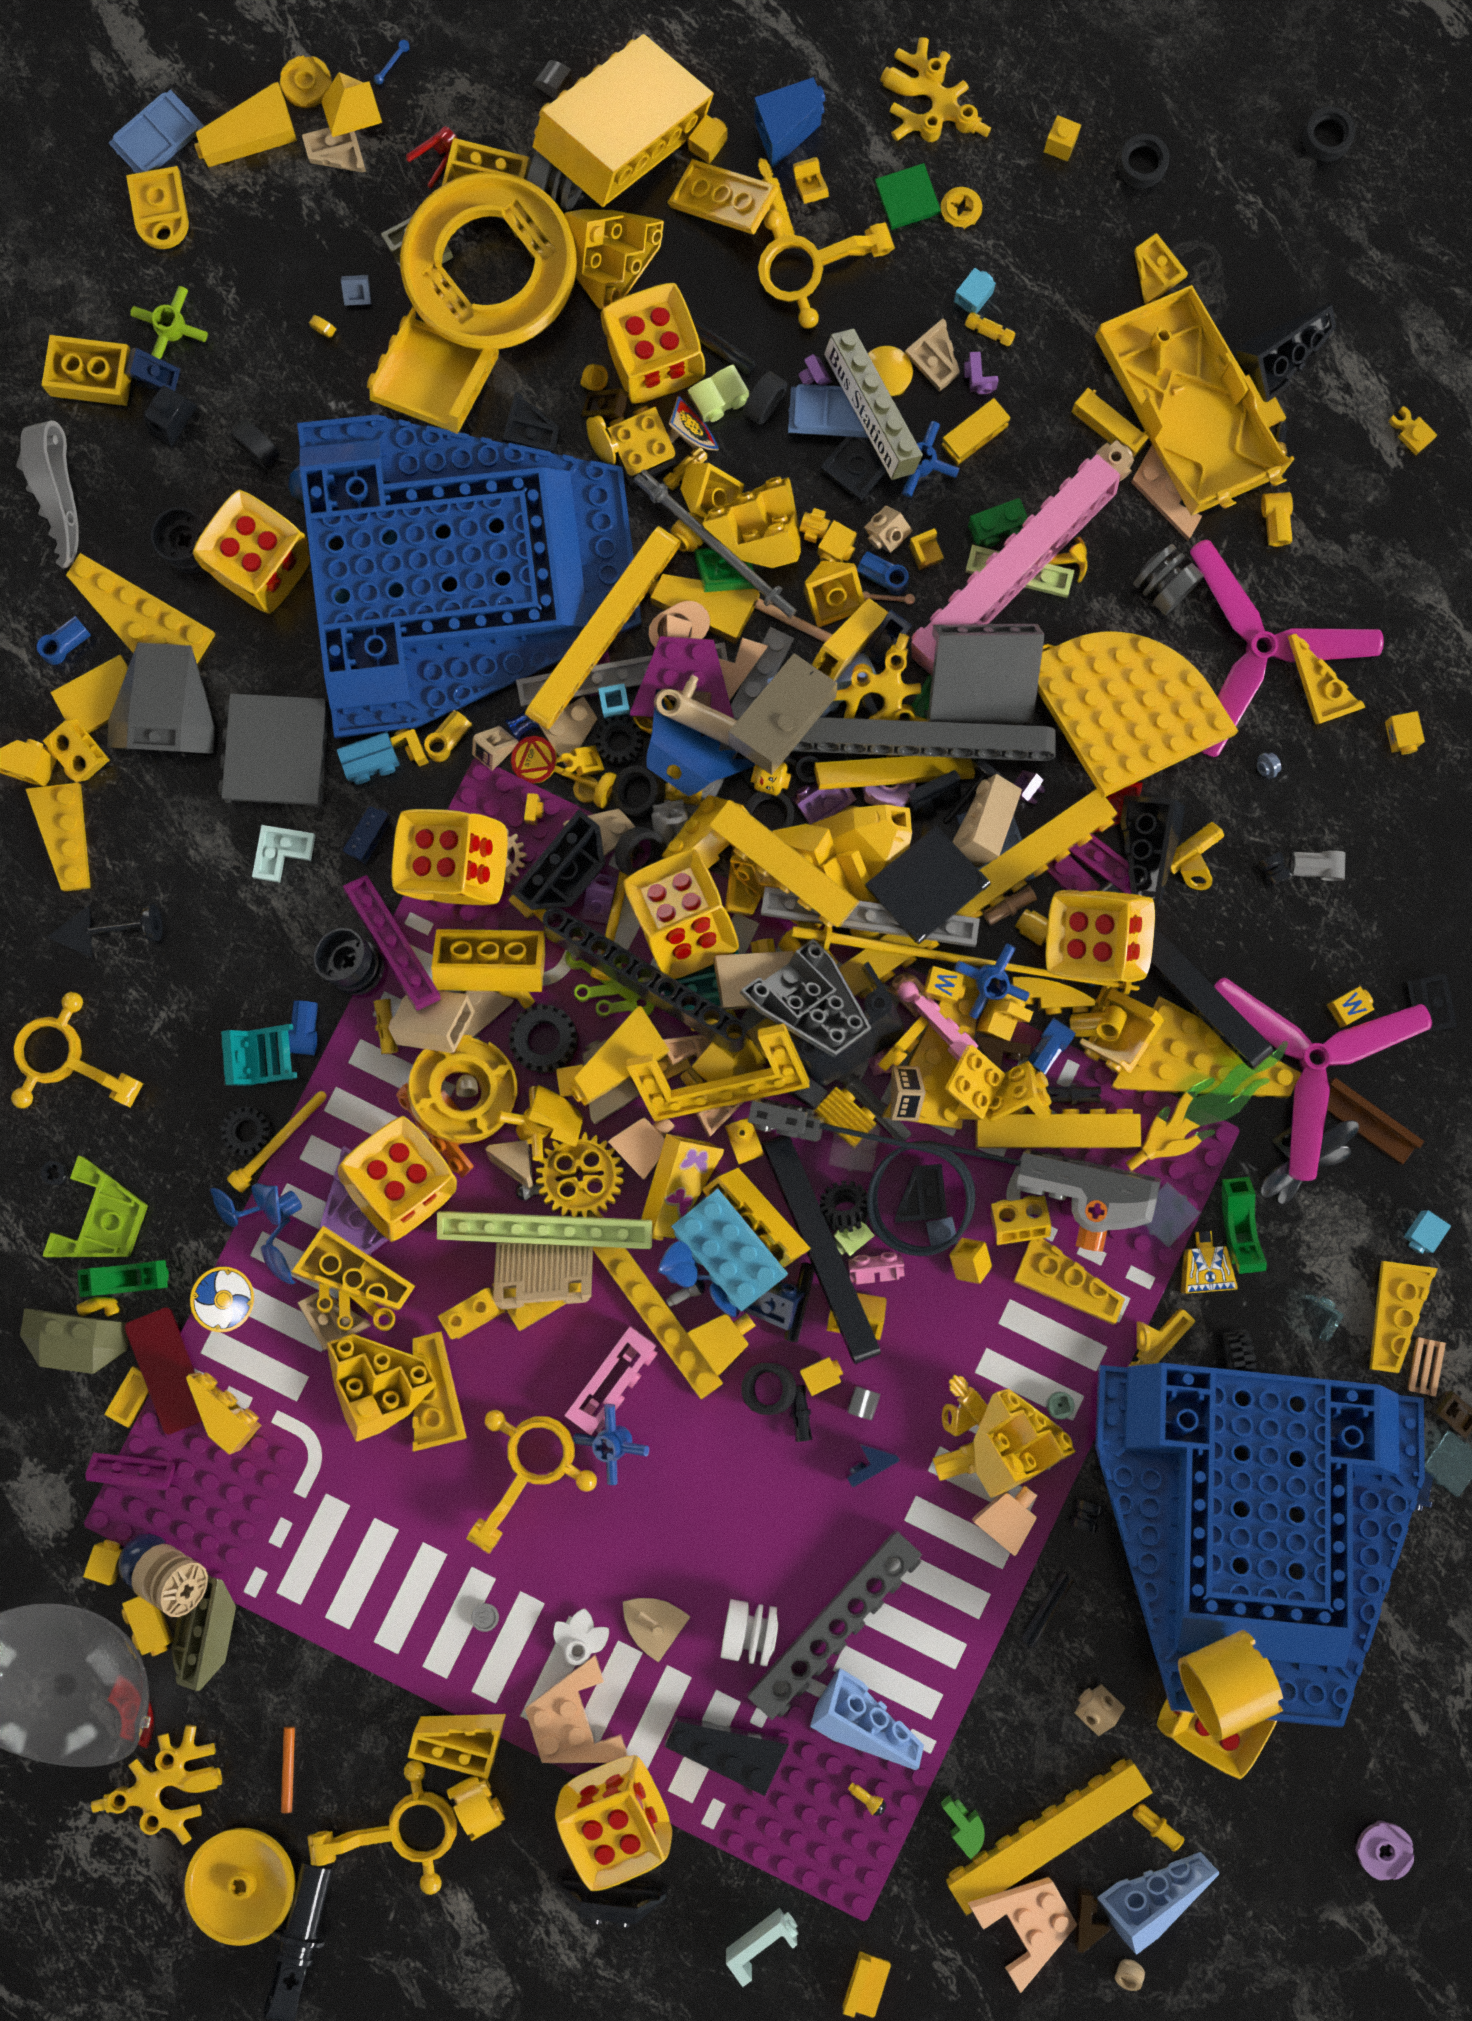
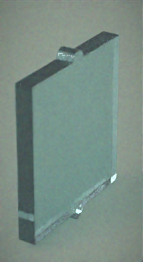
M1168 1182L1158 1192L1152 1222L1144 1224V1226L1149 1229L1150 1235H1155L1167 1247H1170L1200 1212L1186 1200V1195H1181Z
M1447 1431L1426 1461L1425 1471L1437 1480L1438 1485H1443L1456 1497L1461 1495L1472 1479V1449L1469 1443H1464L1451 1431Z

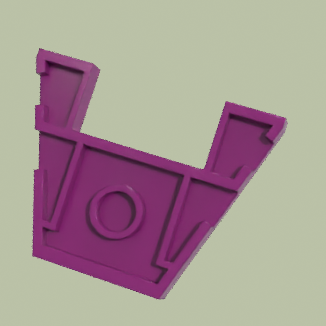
M660 636L631 707L630 715L653 717L656 689L683 691L690 676L694 675L698 677L695 691L711 692L710 708L734 719L714 640Z

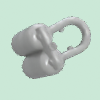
M682 799L672 802L665 800V803L653 805V812L651 814L653 830L662 836L668 847L669 843L674 840L684 827L685 822L689 820L687 808L684 806Z

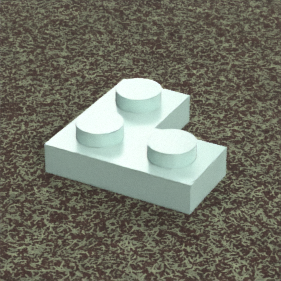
M261 825L252 877L254 879L280 883L285 857L311 861L316 835L314 833Z

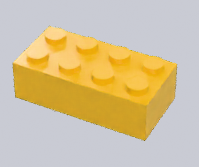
M436 929L431 969L433 983L437 990L542 992L545 964L544 931Z

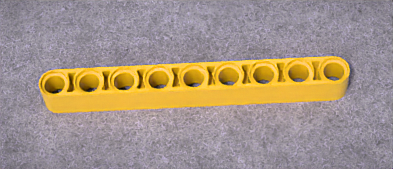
M659 526L652 532L531 701L525 712L527 717L547 730L552 727L650 590L652 584L672 559L681 544V540Z

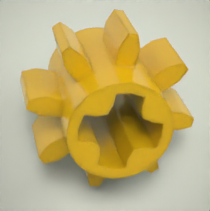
M814 508L811 514L805 512L799 531L805 533L804 540L816 543L818 537L824 538L830 525V520L825 518V511Z

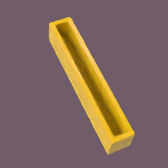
M728 800L709 825L714 829L713 836L724 844L727 840L735 846L733 851L745 861L748 857L757 863L754 868L765 877L771 874L778 880L776 885L787 894L791 891L800 897L797 902L808 911L813 908L821 915L818 919L829 928L833 925L840 927L859 904V900L734 801Z
M1018 1109L994 1122H990L986 1114L983 1120L975 1119V1148L1141 1147V1115L1133 1114V1109H1117V1114H1106V1109H1090V1114H1079V1109H1063V1114H1052V1109H1050L1051 1117L1043 1121L1036 1114H1025L1024 1109Z

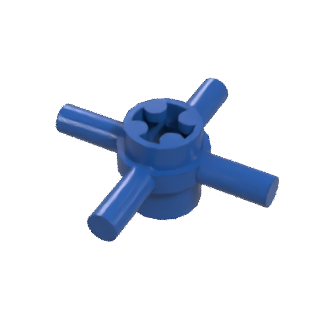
M935 421L930 422L923 442L917 443L925 460L922 461V465H918L914 474L908 476L902 494L907 497H912L919 478L927 476L933 470L954 478L958 475L960 468L937 460L936 451L932 445L940 424Z
M1006 943L995 965L989 964L977 969L961 961L956 963L954 970L975 979L976 987L980 992L968 1014L971 1017L979 1018L989 998L999 1000L1007 994L1025 1002L1029 998V992L1010 984L1008 976L1004 971L1016 949L1014 946ZM994 977L998 979L996 984L991 982V979Z
M605 1404V1429L599 1432L597 1436L575 1433L573 1440L575 1444L592 1447L595 1456L600 1461L606 1462L607 1484L616 1485L618 1484L617 1460L623 1457L625 1453L646 1457L649 1454V1446L632 1443V1435L629 1430L624 1426L616 1425L615 1404Z

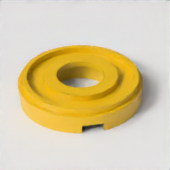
M463 1035L454 1053L424 1049L419 1054L408 1078V1101L418 1122L431 1134L449 1142L472 1143L491 1136L504 1125L505 1122L497 1121V1113L499 1110L512 1112L517 1097V1079L510 1061L498 1047L490 1042L487 1044L481 1040L474 1039L472 1035ZM466 1073L476 1079L481 1089V1097L476 1106L469 1110L460 1111L454 1110L444 1102L441 1095V1085L445 1078L451 1074Z

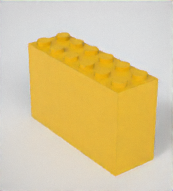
M643 34L636 40H630L623 50L619 53L614 52L607 62L603 65H597L591 74L585 78L581 77L571 89L562 91L555 101L551 104L546 103L541 108L539 123L534 131L535 139L532 147L599 205L604 207L688 141L689 136L707 114L714 93Z

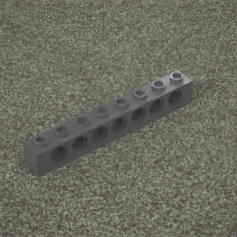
M895 1529L748 1691L747 1697L771 1720L776 1716L781 1718L791 1706L788 1702L795 1695L800 1697L810 1684L807 1681L814 1674L819 1676L828 1666L826 1660L832 1654L837 1656L847 1644L844 1640L851 1633L856 1635L865 1625L863 1619L870 1612L875 1614L884 1604L882 1598L888 1592L893 1594L903 1582L900 1578L907 1571L912 1573L921 1563L919 1559L922 1555L921 1552ZM890 1557H896L900 1560V1565L895 1571H889L885 1568V1562ZM870 1578L880 1579V1589L874 1592L869 1591L866 1588L867 1581ZM853 1598H858L863 1602V1606L858 1612H852L847 1608L848 1602ZM832 1620H842L844 1628L840 1632H832L829 1629V1623ZM814 1640H822L826 1644L822 1652L815 1653L810 1649V1645ZM798 1660L804 1661L807 1664L806 1670L800 1674L793 1672L791 1669L792 1664ZM776 1682H785L788 1685V1690L784 1694L775 1693L772 1687Z

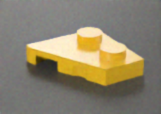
M1157 233L1136 247L1134 253L1145 305L1153 302L1187 277L1188 272Z

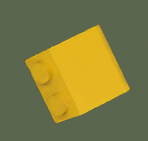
M27 739L26 743L16 740L0 748L1 774L40 787L48 786L57 759L51 756L42 743Z

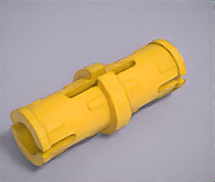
M391 999L373 1001L377 1018L375 1030L379 1034L381 1054L399 1052L398 1047L388 1028L390 1020L393 1018Z

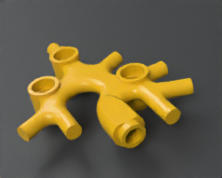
M923 37L918 39L917 52L914 55L898 48L894 58L916 69L919 72V76L912 78L895 67H886L880 81L884 83V87L899 95L928 96L932 100V108L925 114H916L894 102L890 112L903 120V124L891 132L896 141L912 131H919L925 141L934 142L939 139L942 123L947 120L955 122L956 128L962 133L971 132L974 134L978 132L985 137L988 136L991 127L981 122L982 118L978 117L977 109L970 104L960 106L957 102V98L969 89L967 83L962 80L951 88H945L941 85L945 77L946 64L951 57L947 52L942 51L938 58L928 60L927 49L929 40Z
M899 633L896 645H892L886 652V668L882 673L875 675L872 668L863 663L853 668L851 685L845 689L837 690L836 698L833 700L846 701L847 708L843 718L854 719L861 698L865 694L873 692L883 697L884 706L869 719L928 722L925 718L915 716V710L912 706L902 704L904 697L921 694L920 683L905 684L901 679V672L907 665L908 649L906 646L909 640L908 635ZM897 655L900 657V660L894 661L892 657ZM864 672L867 676L861 678L858 674ZM902 713L909 714V717L903 718L900 715ZM886 755L885 758L897 757V755Z
M185 1725L183 1740L179 1748L171 1746L168 1733L157 1736L160 1752L155 1758V1765L158 1770L154 1772L147 1771L137 1758L128 1765L136 1777V1783L131 1788L126 1786L118 1787L112 1793L105 1794L103 1799L92 1801V1812L106 1810L107 1813L119 1814L130 1806H138L143 1810L140 1828L145 1834L153 1835L161 1828H167L176 1835L182 1845L186 1844L192 1838L183 1826V1823L186 1819L201 1816L200 1805L169 1810L161 1804L159 1795L166 1786H174L190 1793L217 1789V1786L222 1784V1775L219 1768L212 1766L191 1772L184 1769L186 1761L214 1755L216 1753L214 1743L196 1746L194 1744L196 1726ZM167 1754L173 1757V1762L167 1759ZM119 1795L125 1798V1802L119 1799ZM152 1816L158 1819V1823L153 1822Z

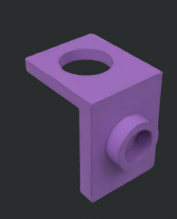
M599 873L586 889L582 913L583 919L608 924L613 894L618 880L617 877ZM596 881H606L610 885L601 886Z

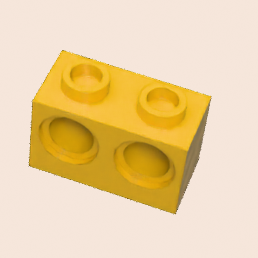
M77 719L64 721L43 740L51 756L62 764L66 775L70 779L75 780L76 783L88 780L109 761L108 757ZM64 736L69 741L68 748L64 744ZM81 757L85 760V768L81 766Z
M1031 1195L1020 1200H1000L997 1203L991 1204V1220L997 1245L1051 1236V1220L1045 1196L1037 1197ZM1030 1214H1036V1215H1038L1039 1217H1037V1218H1031V1217H1029L1028 1215H1030ZM1004 1218H1009V1219H1011L1012 1221H1011V1222H1004V1221H1002V1219H1004Z

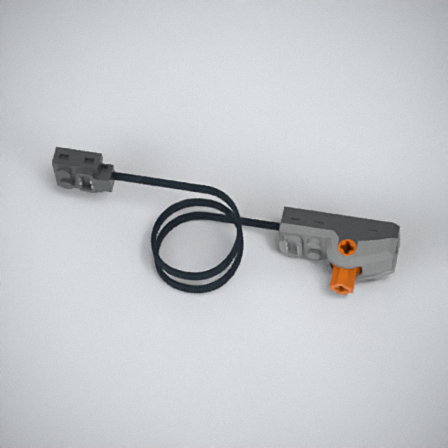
M767 1098L753 1100L751 1104L748 1122L755 1124V1129L770 1132L772 1129L776 1130V1133L780 1135L816 1142L821 1139L822 1129L901 1146L888 1154L874 1171L867 1192V1212L870 1224L879 1239L890 1248L907 1255L929 1256L946 1250L964 1233L971 1221L975 1207L974 1182L967 1166L951 1151L1020 1166L1017 1189L1037 1195H1044L1045 1192H1050L1049 1197L1065 1200L1067 1196L1072 1197V1213L1075 1221L1080 1225L1076 1246L1086 1250L1103 1252L1107 1230L1141 1226L1152 1222L1161 1182V1178L1032 1149H1027L1023 1152L1021 1161L934 1141H915L910 1143L824 1124L825 1118L814 1116L815 1109ZM914 1149L937 1155L949 1162L962 1179L966 1193L964 1218L956 1234L942 1244L917 1246L906 1243L895 1237L886 1228L881 1219L878 1209L879 1183L888 1164L896 1155L903 1151ZM1096 1203L1101 1204L1100 1209L1102 1210L1100 1214L1095 1213L1094 1205Z

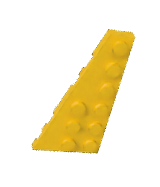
M81 553L66 574L133 654L138 642L191 645L196 662L198 663L216 635L214 631Z
M964 975L963 983H966V989L963 998H958V1001L954 1004L939 1001L940 1011L938 1012L945 1019L951 1018L958 1025V1032L961 1035L966 1032L974 1040L977 1019L968 1014L980 992L976 987L975 979ZM928 1024L906 1065L920 1068L925 1089V1097L919 1120L909 1122L962 1129L963 1119L955 1114L959 1102L945 1090L958 1061L947 1051L950 1046ZM891 1101L881 1117L891 1118Z

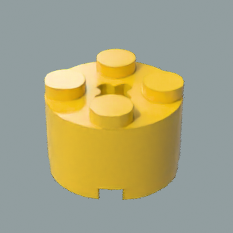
M474 1775L447 1789L449 1799L453 1798L456 1803L453 1809L466 1834H470L471 1841L500 1826L502 1821L505 1820L504 1811L498 1798L491 1799L490 1797L492 1792L488 1779Z

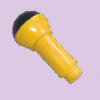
M853 1782L850 1784L848 1790L866 1805L871 1815L880 1816L885 1812L886 1802L883 1798L872 1796L858 1784L855 1785Z

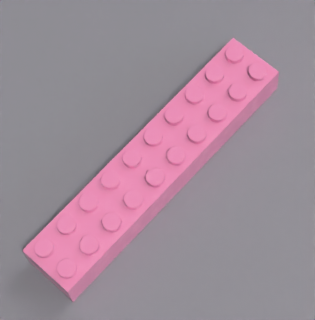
M1098 454L1091 460L1087 458L1083 461L1077 470L1078 473L1073 478L1068 477L1059 487L1060 492L1055 497L1049 496L1041 505L1042 510L1036 516L1030 515L1023 523V529L1017 535L1013 533L1005 541V547L999 554L994 552L985 563L987 566L981 572L975 571L967 580L968 585L962 591L960 589L955 591L948 600L950 603L943 610L939 608L931 616V622L925 629L920 627L911 638L913 640L911 642L912 659L931 676L936 645L932 635L933 625L989 624L1043 567L1117 494L1120 474Z

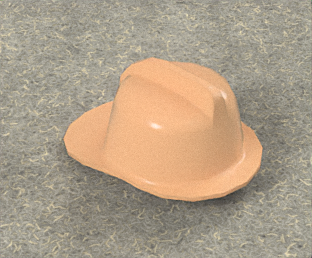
M695 601L678 603L658 614L652 620L649 626V638L652 645L656 647L659 637L667 636L666 614L691 621L692 626L688 638L702 639L709 629L710 618L708 612L701 604Z

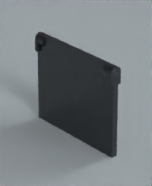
M936 826L869 880L865 887L902 926L911 939L919 945L960 909L988 888L991 883L944 832Z

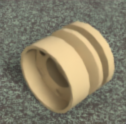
M160 1544L145 1552L136 1563L132 1573L134 1592L169 1617H180L194 1609L203 1598L208 1583L206 1569L200 1563L169 1544Z

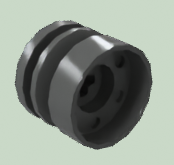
M538 151L536 152L530 166L527 181L541 188L549 196L551 194V198L557 205L561 204L563 211L570 212L575 206L582 189Z
M1173 544L1156 553L1144 565L1133 583L1137 589L1146 582L1149 583L1142 593L1144 596L1151 594L1154 590L1159 592L1153 604L1164 615L1171 612L1205 576L1193 563L1183 569L1178 567L1185 555L1180 553L1171 560L1170 557L1177 550Z

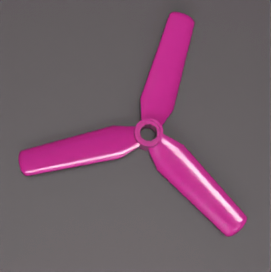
M1200 541L1191 548L1190 554L1199 570L1205 575L1204 578L1232 628L1247 642L1246 653L1232 666L1217 697L1235 726L1238 724L1264 679L1267 659L1273 657L1287 662H1295L1288 639L1289 635L1297 634L1298 637L1304 639L1310 646L1309 649L1318 659L1322 658V660L1371 657L1381 654L1384 640L1381 630L1292 628L1276 635L1265 631L1259 612L1211 541ZM1258 640H1262L1267 644L1266 653H1262L1257 649L1256 644ZM1228 739L1201 752L1208 756H1218Z
M1221 978L1214 985L1223 997L1269 1043L1280 1052L1300 1060V1066L1303 1071L1294 1089L1289 1176L1301 1181H1310L1317 1176L1330 1093L1326 1067L1354 1063L1429 1030L1432 1026L1429 1011L1423 1004H1419L1339 1031L1324 1044H1312L1301 1029L1227 978ZM1310 1054L1319 1055L1322 1061L1321 1064L1316 1065L1312 1063L1309 1058Z

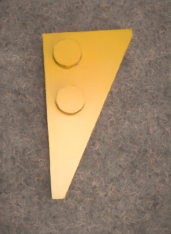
M1297 634L1288 636L1315 724H1320L1365 708L1364 703L1361 700L1358 701L1347 690L1349 687L1337 678L1336 673L1322 658L1318 659L1304 639L1298 637Z

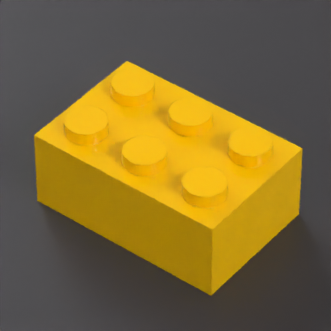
M50 335L42 387L52 397L127 406L132 377L126 375L125 370L131 349L127 344Z

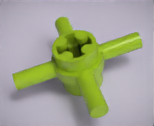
M178 286L171 306L161 305L153 313L135 306L131 309L132 317L153 324L158 338L151 355L159 359L162 358L168 341H176L183 335L205 342L208 333L206 331L186 325L183 316L180 314L188 290L182 286ZM164 322H165L167 325H169V324H172V325H170L169 327H166V326H164L163 324H164Z

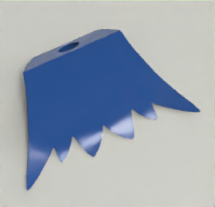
M656 689L655 696L661 691L660 689ZM662 699V707L667 710L664 699ZM654 707L652 736L647 753V768L685 795L691 796L696 794L710 783L755 766V763L749 759H732L736 753L735 750L719 751L721 742L707 735L701 737L700 732L662 715ZM669 765H676L681 769L682 775L679 779H674L667 774L666 770Z

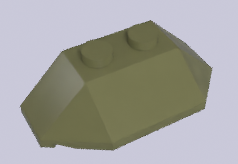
M24 1308L20 1336L39 1367L94 1374L126 1352L129 1347V1338L125 1331V1325L128 1322Z
M208 1575L207 1588L198 1605L189 1613L177 1618L171 1648L173 1664L177 1673L176 1683L195 1691H200L226 1661L236 1606L222 1579Z

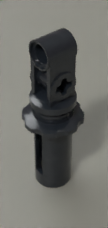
M300 1861L291 1910L286 1918L284 1927L272 1933V1937L280 1942L278 1950L274 1953V1959L277 1960L264 2006V2019L276 2021L295 2020L307 1966H312L313 1962L311 1957L314 1948H322L325 1943L316 1934L333 1870L330 1866L311 1865L310 1861ZM290 1973H291L294 1978H293V1979H288L287 1984H286V1983L283 1981V1978H284V1977H285V1978L289 1977V1975H290Z

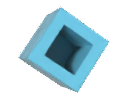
M974 268L956 291L954 302L967 312L977 314L993 294L996 283L987 272H980Z
M625 684L598 688L605 721L607 718L613 719L617 715L620 718L631 716Z
M1429 1210L1421 1211L1403 1238L1410 1242L1408 1245L1410 1248L1420 1254H1423V1252L1434 1253L1451 1225Z

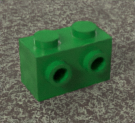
M1017 498L970 516L968 527L976 546H986L988 548L1000 543L1001 540L1010 537L1013 533L1017 535L1023 529L1022 525L1028 516L1021 499Z

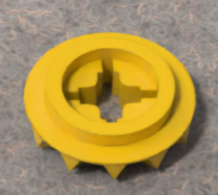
M966 187L953 188L942 199L941 213L945 222H949L954 228L963 227L965 229L967 226L975 225L981 216L982 202L979 195L972 189ZM963 200H965V209L968 210V212L963 211L962 214L958 216L957 208L955 206L959 207L960 204L963 203Z

